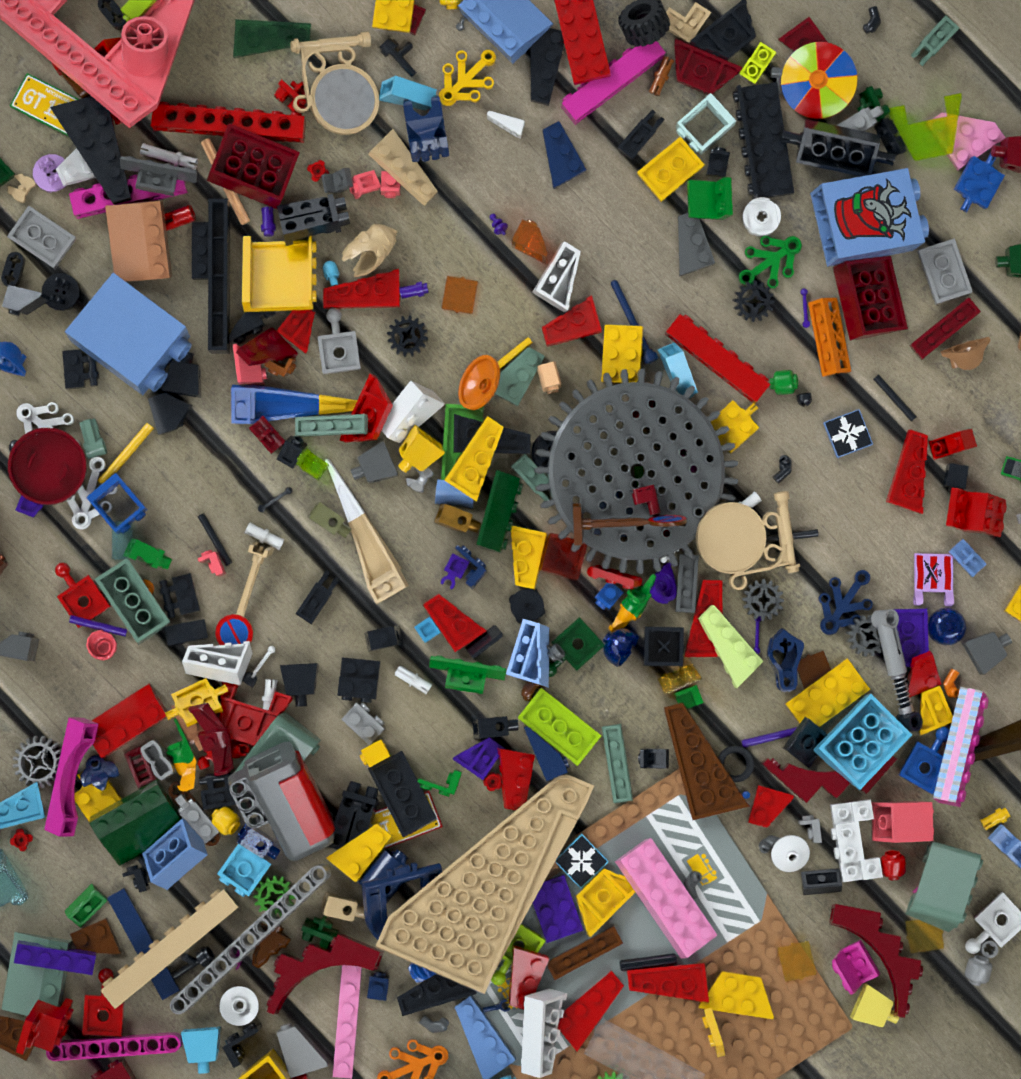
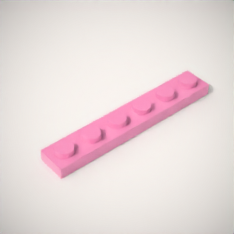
M342 965L333 1077L350 1079L353 1077L362 967Z

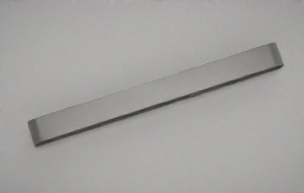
M319 864L311 868L171 1000V1011L175 1014H182L192 1008L330 878V867L327 864ZM318 868L323 870V872H324V877H323V878H319V877H318V875H317V870H318ZM304 882L309 883V885H310V890H309V892L304 890V888H303V883H304ZM290 895L296 898L295 905L290 903ZM276 908H279L282 911L281 918L276 916ZM262 921H264V922L267 923V925H268V930H267V931H265V930L262 929V927H261V922H262ZM248 934H250V935L253 936V938H254V943H253V944H251V943L248 942V940H247ZM234 947H236V948L239 949V951H240V956H239V957H237L236 955H234V953H233ZM220 960L225 962V970L220 967ZM206 974L211 975V983L206 980ZM192 987L198 989L197 996L193 994ZM178 1000L184 1002V1009L179 1007Z

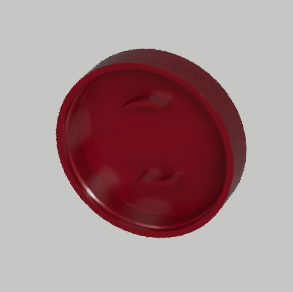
M38 428L24 434L14 444L8 459V473L14 488L27 500L40 505H57L69 500L80 490L86 478L87 462L80 444L71 435L55 428Z

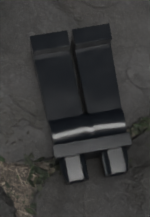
M329 194L327 197L277 206L286 246L293 245L294 240L321 233L328 234L334 231L339 233L341 232V226L350 224L348 211L337 214L338 211L347 210L345 198L334 199L333 194Z
M350 781L347 790H343V798L334 821V841L328 847L338 850L372 827L375 812L380 802L377 799L378 788L368 786L364 796L359 794L362 784Z

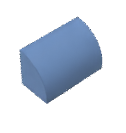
M437 479L435 504H448L450 506L473 509L474 500L445 480Z

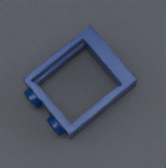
M117 473L86 497L118 535L126 533L135 520L138 522L146 516L145 512L148 510ZM120 484L139 509L117 526L98 502Z

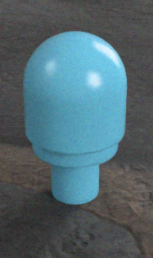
M333 261L325 262L322 267L324 277L330 281L331 286L338 285L339 270L337 264Z

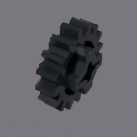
M753 280L752 285H750L746 281V287L739 285L738 287L741 291L734 292L737 295V299H732V301L736 302L737 305L733 308L735 310L739 309L738 316L744 314L743 320L747 321L750 317L751 322H754L755 318L758 321H762V315L765 317L769 316L767 310L773 311L770 304L775 303V301L770 300V297L774 294L768 293L769 286L763 288V282L757 285V281ZM758 289H759L760 291H762V293L764 294L765 298H762V297L759 295ZM749 290V293L743 297L744 293ZM754 298V299H757V300H759V301H761V302H757V303L752 304V303L746 302V301H747V300H752V299ZM742 304L747 306L749 313L744 310ZM764 305L763 309L758 312V309Z
M409 315L408 320L401 316L402 321L399 322L395 319L396 325L389 326L392 332H387V335L391 337L387 341L388 343H393L390 348L391 350L397 349V355L403 352L404 357L407 356V353L414 357L415 351L419 354L421 353L420 347L426 348L423 341H428V337L424 336L428 331L422 330L425 324H418L419 318L413 321L411 315ZM410 324L406 328H401L403 325ZM416 329L420 332V339L415 336ZM411 332L412 339L408 338L405 340L404 334L408 335ZM395 334L400 337L399 344L395 341ZM409 345L415 346L413 348L406 349V347Z

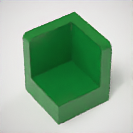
M697 685L674 693L677 703H684L687 709L704 703Z

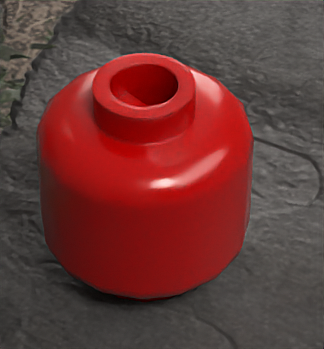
M886 851L880 858L882 875L888 877L889 880H899L900 877L906 874V859L899 851Z

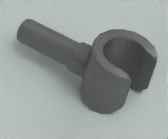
M773 67L771 69V78H777L778 92L783 94L781 87L782 69Z

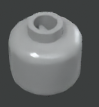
M975 955L968 959L965 977L970 980L971 984L980 986L989 982L993 966L988 958Z

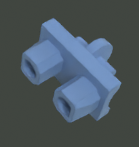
M964 539L959 541L949 551V554L971 577H974L987 565Z

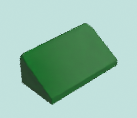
M90 884L65 910L67 918L81 928L108 899L93 884Z

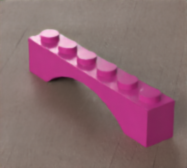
M80 717L68 718L44 829L59 837L74 836L78 821L74 799L76 774L83 756L95 743L98 723Z

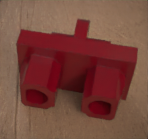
M264 416L249 427L251 432L271 454L285 443V440Z

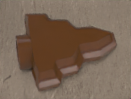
M261 923L262 929L267 931L268 925ZM279 925L255 948L252 954L253 966L260 968L268 962L271 955L278 954L281 948L287 947L291 938L282 933L284 927Z

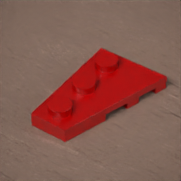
M592 295L586 298L584 302L572 307L570 311L558 316L542 327L547 347L602 333Z
M440 594L423 604V607L454 652H457L487 631Z

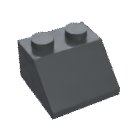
M19 631L18 635L12 634L0 642V656L35 661L39 639L34 638V634Z

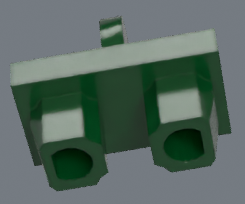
M869 86L865 91L859 94L861 106L857 108V111L859 112L868 107L870 110L877 106L880 107L879 100L883 98L881 88L873 89V86ZM888 105L881 106L884 113L875 118L877 123L890 113Z
M323 915L322 919L314 917V920L306 918L301 929L303 931L302 940L312 942L314 936L321 938L319 942L320 947L328 949L333 938L337 937L339 930L332 928L333 924L326 921L328 916Z

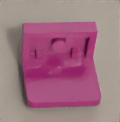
M861 940L842 948L832 960L833 970L839 974L844 989L851 995L855 994L863 983L880 975L879 970Z

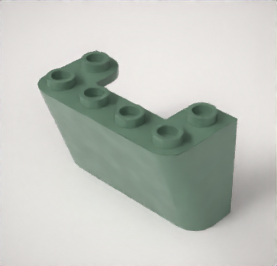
M931 841L927 845L922 860L926 864L917 892L910 897L905 914L950 932L952 929L957 928L960 923L963 924L966 919V905L968 906L972 900L971 889L977 883L978 877H976L977 870L981 869L983 859H981V854Z

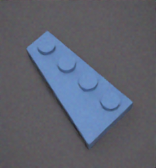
M472 995L455 1006L483 1079H490L516 1060L512 1051L485 1013H483V1010Z

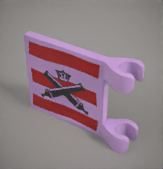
M914 553V605L920 606L923 604V592L945 593L944 605L952 606L954 604L953 557L950 554Z

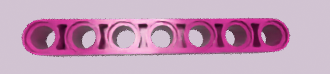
M177 1032L62 1040L60 1045L57 1046L60 1048V1055H55L53 1051H46V1056L51 1061L173 1053L180 1049L183 1040L181 1034ZM169 1038H175L178 1046H170ZM155 1039L158 1042V1048H152L149 1045V1041ZM130 1041L138 1043V1050H133L130 1047ZM111 1042L118 1043L119 1051L111 1049ZM93 1043L99 1046L100 1051L98 1053L92 1051L91 1045ZM72 1045L79 1046V1054L73 1053Z

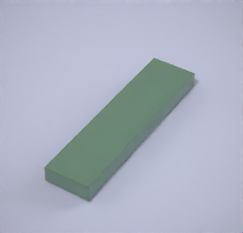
M367 414L295 417V436L368 434Z
M622 724L603 726L602 732L613 802L633 801Z

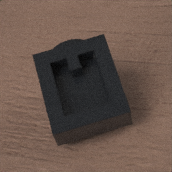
M721 147L711 149L706 175L719 178L726 177L730 152Z
M290 436L285 441L276 460L293 469L307 444L300 437Z
M138 865L126 868L127 872L122 873L123 877L134 874L133 884L135 889L139 890V893L150 889L149 883L145 880L146 873L143 867L138 868Z

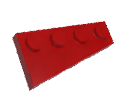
M722 580L702 581L684 657H720L715 652V647L712 641L709 640L698 618L711 605H714L723 615Z
M705 963L627 970L629 991L709 1003Z
M612 970L564 1011L563 1018H559L558 1029L577 1052L624 987Z

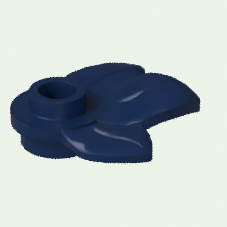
M98 755L91 756L86 762V769L81 773L80 780L82 786L86 787L92 783L95 788L104 791L108 777H118L119 770L113 762L104 761ZM94 762H98L96 767L92 766Z

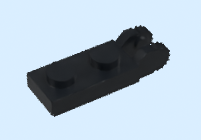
M653 109L644 119L640 120L617 148L631 161L654 136L665 120L661 117L653 127L650 126L648 122L656 113Z
M327 570L319 582L315 583L296 612V615L311 625L340 581L336 577L328 589L322 586L330 576V572Z

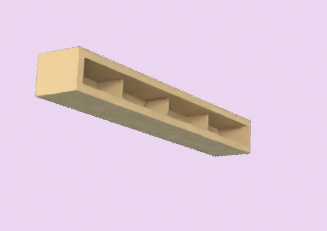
M217 889L210 895L212 899L208 903L201 902L194 908L197 912L192 916L189 914L184 916L179 921L181 923L180 926L176 929L172 926L164 933L166 936L161 941L156 939L149 945L150 950L147 953H139L133 958L135 962L130 967L126 964L118 971L119 976L115 979L110 977L102 984L104 988L100 991L115 1009L239 907L226 889L222 891Z

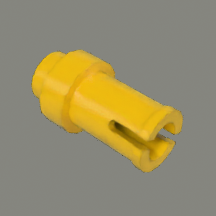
M998 808L991 815L980 819V822L987 831L999 823L1007 822L1010 814L1006 808Z

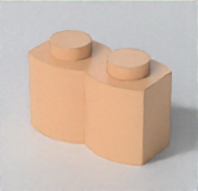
M553 361L539 365L537 371L543 392H547L548 395L559 392L558 389L561 388L562 383L556 362Z

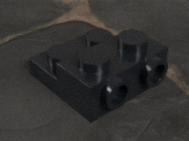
M342 657L337 696H341V700L353 701V697L361 698L360 702L372 703V699L377 700L381 661Z

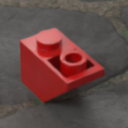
M972 429L958 431L929 441L934 460L977 447Z

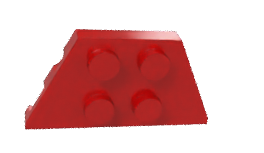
M369 374L351 414L368 415V434L341 435L340 441L349 443L378 439L393 404L377 376Z

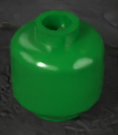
M792 370L776 371L773 378H770V388L774 389L777 395L793 394L798 389V376Z

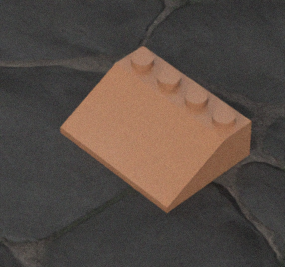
M163 200L105 206L114 273L125 282L172 277Z

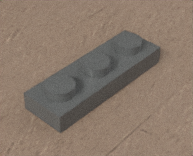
M679 554L675 612L695 613L699 555L688 558L685 554Z

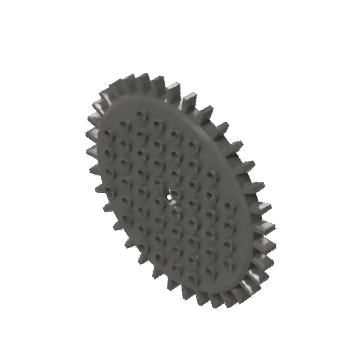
M639 369L637 373L638 381L630 383L627 370H621V384L613 385L610 374L605 373L603 374V381L606 388L602 390L596 388L592 379L587 381V387L592 395L586 399L583 398L577 389L573 390L572 395L579 404L572 409L563 401L559 403V407L567 413V416L563 421L554 416L549 417L548 421L558 427L556 435L542 432L540 437L552 442L550 451L539 449L535 453L540 457L549 458L548 467L539 466L534 468V473L548 474V483L539 484L535 489L541 492L550 490L552 499L543 501L540 507L548 508L552 505L555 506L558 514L550 517L547 522L551 525L556 524L562 519L567 527L557 536L560 540L566 538L571 532L574 534V496L579 497L578 503H581L583 514L585 512L589 513L591 520L611 518L649 519L653 515L649 514L647 504L634 505L633 493L630 494V490L654 484L661 513H658V515H679L687 518V523L683 527L680 525L660 527L646 524L642 525V531H638L637 526L603 527L584 530L583 543L590 547L585 560L591 562L598 551L605 554L602 568L607 569L612 557L619 558L620 573H625L628 560H636L637 574H643L644 560L652 559L655 572L661 571L659 557L667 555L669 563L673 567L678 565L674 552L682 549L688 558L694 557L688 543L694 539L696 540L697 527L707 511L718 505L720 499L726 502L735 500V497L722 493L724 484L733 485L738 483L736 478L725 477V467L733 468L738 465V461H724L723 451L732 450L735 448V444H720L718 436L728 432L729 428L724 426L714 430L711 421L717 419L721 413L719 411L711 412L706 417L701 408L707 404L709 399L704 397L696 405L689 400L690 396L694 393V386L688 387L684 395L676 392L675 389L679 384L678 377H674L671 380L669 388L660 386L663 378L660 371L656 372L653 384L645 383V369ZM623 395L628 396L629 399L627 402H624L622 400ZM649 401L655 402L653 408L649 406ZM607 405L612 406L611 412L606 411ZM677 406L681 408L680 414L675 412ZM634 411L639 413L638 418L633 417L632 413ZM590 416L596 417L595 423L590 421ZM660 417L665 418L664 424L659 422ZM618 421L622 422L623 427L621 429L617 428L616 423ZM686 423L692 425L690 430L686 429ZM575 426H578L580 428L579 433L574 432L573 429ZM645 427L649 429V434L647 435L643 433ZM601 432L607 434L606 439L600 437ZM671 433H674L676 435L675 440L670 439L669 436ZM628 438L633 439L632 445L627 443ZM697 439H701V440H702V445H701V446H697V444H696V440H697ZM586 442L591 445L589 450L584 448ZM654 444H659L660 449L658 451L654 450ZM612 448H615L617 450V454L615 456L611 454ZM682 449L686 451V456L684 457L680 455ZM569 453L574 454L575 458L573 460L568 459ZM639 454L644 456L643 461L637 459ZM708 455L712 456V462L706 460ZM596 459L601 460L600 466L595 465L594 462ZM665 460L670 461L669 467L664 466ZM623 464L627 465L628 470L626 472H623L621 470V466ZM634 464H640L644 468L645 473L639 479L631 476L630 470ZM691 466H695L697 468V471L695 473L691 472ZM580 469H583L585 471V475L583 477L579 476L578 471ZM650 470L654 472L652 478L648 476V471ZM606 475L611 476L612 480L610 482L605 481ZM676 476L680 477V483L674 481ZM563 480H567L569 482V485L567 487H564L562 485ZM633 481L638 482L637 488L632 487ZM702 482H706V489L701 488ZM591 485L595 487L594 493L589 491ZM659 487L665 489L663 494L658 492ZM617 491H620L622 493V497L620 499L616 498L615 496ZM687 492L691 494L689 500L685 498V493ZM601 502H605V509L599 507ZM670 503L675 504L674 510L669 509ZM627 508L632 509L633 512L631 515H628L626 513ZM696 509L701 510L700 516L695 514ZM595 529L600 530L599 536L594 535ZM664 530L669 531L668 537L663 535ZM623 534L627 536L625 542H622L620 539ZM649 540L653 541L651 548L647 546ZM573 543L570 550L576 552L581 545L574 546Z

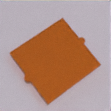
M447 276L441 309L455 311V313L472 314L478 281L468 280L464 277Z

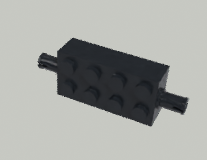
M805 119L803 130L800 134L783 130L781 137L782 143L797 145L796 163L857 176L872 175L876 162L893 166L896 155L895 153L879 151V134Z

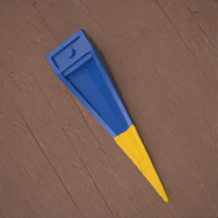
M253 384L232 385L231 423L254 424L262 416L267 421L303 416L353 411L357 400Z

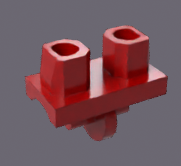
M281 79L274 97L281 103L287 97L291 98L292 101L287 108L291 112L298 113L293 107V101L299 94L305 95L303 81L299 84L292 81L290 85L294 88L293 90ZM297 100V106L305 109L307 107L306 100Z

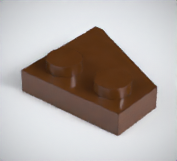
M107 918L70 934L76 949L105 954L121 953Z

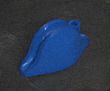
M0 342V370L25 377L26 370L23 367V363L27 357L21 354L20 349L15 344Z

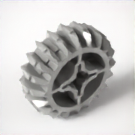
M38 736L33 737V742L30 738L26 739L27 745L24 743L20 744L23 750H15L19 754V757H13V760L18 761V764H13V768L19 767L15 775L22 774L19 780L24 781L27 779L26 786L36 782L41 788H45V782L48 786H51L52 780L55 781L56 778L55 774L57 773L60 759L59 754H61L62 749L56 750L59 744L55 743L52 745L53 739L51 738L46 742L45 736L40 738V742ZM36 746L43 747L38 755L28 753ZM48 751H50L53 756V766L51 763L48 762ZM25 758L31 764L30 773L25 767ZM42 758L44 765L37 766L35 759ZM41 769L51 771L44 778L35 777Z

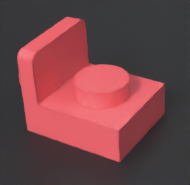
M371 170L354 175L352 178L353 187L349 188L355 199H359L363 194L379 190L381 185L375 171Z
M381 171V195H385V198H396V196H400V183L387 171Z
M208 550L201 553L202 557L197 558L200 563L208 560L211 561L208 565L212 574L215 573L216 576L226 574L218 552Z

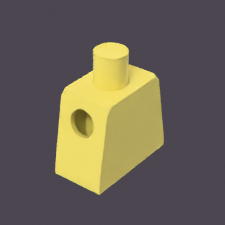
M864 983L850 1017L853 1020L879 1027H884L886 1020L894 1024L899 1020V1018L894 1017V1010H892L894 1002L867 983Z

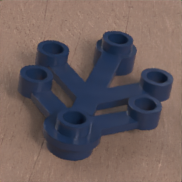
M860 570L855 573V582L843 599L840 589L841 580L837 577L829 580V586L833 590L836 610L831 614L829 594L822 593L819 595L818 601L822 604L824 618L820 622V628L824 634L833 635L837 633L840 627H845L849 624L854 625V617H858L860 620V615H853L849 619L839 620L843 613L862 609L867 611L873 607V602L870 599L849 604L859 588L869 583L870 574L867 571ZM860 574L864 575L865 580L863 582L859 581L858 576ZM834 579L838 581V586L836 587L832 585V580ZM823 595L827 596L828 598L827 602L825 603L821 601V597ZM865 601H868L870 603L869 608L864 607L863 604ZM827 622L833 624L832 629L826 627Z

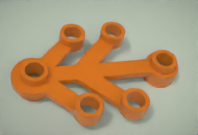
M411 1039L407 1043L408 1050L411 1052L419 1051L428 1056L420 1059L401 1051L398 1047H392L389 1051L391 1059H400L410 1064L391 1072L382 1070L379 1072L377 1079H381L382 1076H387L388 1079H396L412 1071L410 1079H419L423 1067L430 1063L428 1075L423 1079H434L438 1066L443 1065L448 1060V1051L440 1045L430 1048L418 1043L415 1039ZM411 1042L416 1043L417 1047L415 1049L410 1048L409 1044ZM397 1050L399 1055L395 1057L391 1052ZM437 1052L442 1054L441 1059L435 1058Z

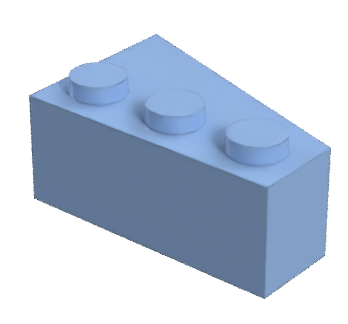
M523 619L508 665L507 675L549 688V649L547 648V645H549V627Z

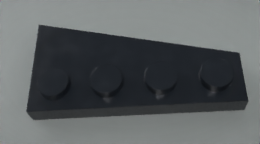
M435 974L398 996L397 1000L401 1014L405 1016L477 994V991Z

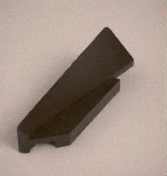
M1021 720L980 737L979 744L974 749V762L1021 750Z

